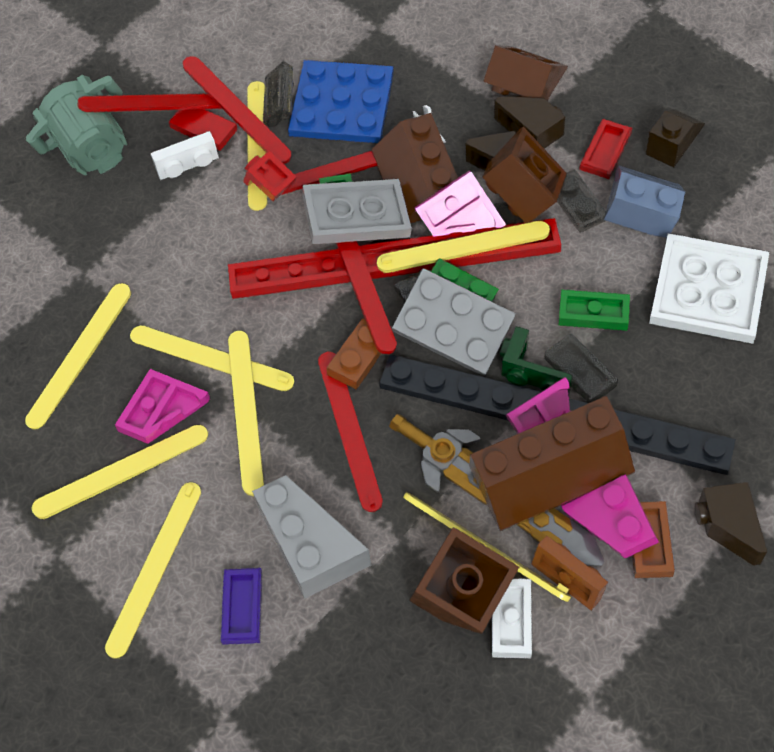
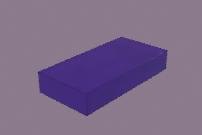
M261 568L224 569L221 624L222 645L260 643Z

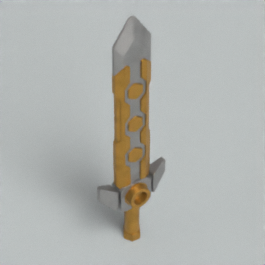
M396 414L391 420L389 427L424 449L421 468L425 484L438 493L441 475L444 474V477L487 505L469 466L470 454L473 452L466 448L479 442L480 437L470 430L448 429L447 433L440 432L432 438L407 421V418L401 414ZM555 508L517 524V526L529 533L539 543L548 536L556 543L564 545L572 555L588 566H601L604 563L594 535Z

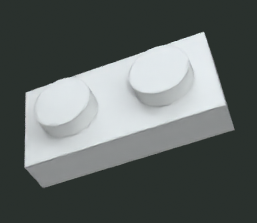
M210 131L151 153L160 180L167 177H178L183 171L196 166H207L212 160L219 158L215 141Z
M513 579L492 615V657L531 658L532 656L531 579Z

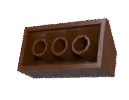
M607 396L470 454L469 462L470 469L500 532L577 499L625 474L629 476L635 473L624 428Z

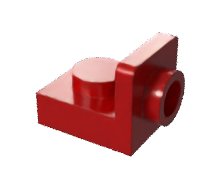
M269 150L261 158L258 155L255 156L246 165L245 170L247 172L243 182L247 186L254 183L267 197L274 201L295 182L297 176Z

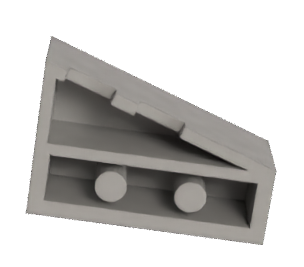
M285 475L252 491L257 507L304 599L371 566L369 549L288 476Z

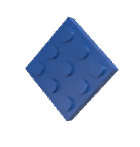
M304 60L288 128L289 136L379 143L382 139L394 75L393 66Z

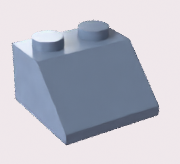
M618 165L604 220L650 235L667 238V235L672 232L680 218L685 191L679 184Z

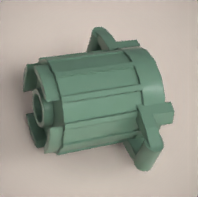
M81 75L75 81L60 84L44 97L39 109L36 108L33 111V117L37 124L26 136V141L39 154H45L47 151L58 147L70 166L83 175H87V172L96 169L102 174L114 168L123 158L121 155L123 146H127L122 128L110 112H84L78 108L77 102L82 96H104L101 92L104 88L109 93L107 96L122 95V89L111 76H105L92 82L89 77ZM46 132L49 139L44 142L40 136Z

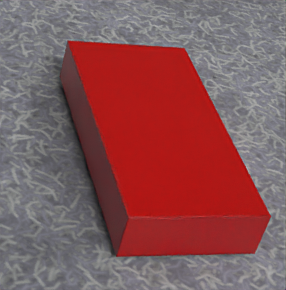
M205 109L178 110L169 121L171 129L191 138L210 131L215 141L216 149L219 151L222 150L238 130L236 123Z
M602 119L580 163L579 170L610 179L630 138L632 128Z

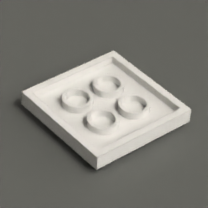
M668 234L649 324L753 344L757 332L769 252Z

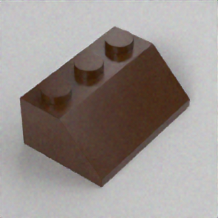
M431 113L400 121L372 148L382 180L399 179L410 223L422 220L415 210L417 205L458 178Z

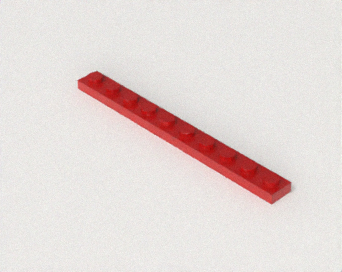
M556 219L537 220L546 222L549 225V235L543 240L445 261L455 267L560 253L562 244ZM525 222L509 224L500 228L490 227L464 233L453 232L442 236L432 235L361 245L359 248L372 279L419 273L423 268L432 271L436 263L384 273L378 269L377 259L382 254L525 224ZM338 249L228 264L232 299L350 282Z

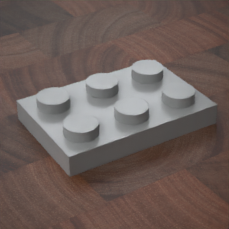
M399 179L308 184L302 187V197L312 244L408 238L411 235L412 227Z
M423 268L392 327V331L469 370L485 376L516 313Z

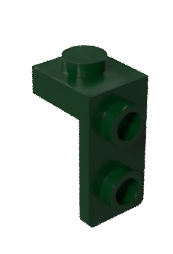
M516 326L512 338L506 337L501 348L500 357L503 358L502 376L506 377L512 384L518 386L530 384L539 387L542 391L566 377L569 381V396L573 376L523 360L528 348L529 330Z

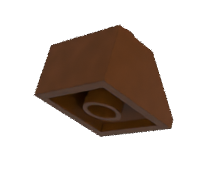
M495 45L483 82L491 84V90L499 94L509 96V93L513 92L519 94L520 97L544 98L548 101L568 66L513 46Z
M523 126L488 163L482 177L487 187L493 193L499 194L507 203L509 210L516 217H521L525 223H530L557 202L567 173Z
M453 527L409 601L444 622L482 634L517 573L519 566Z

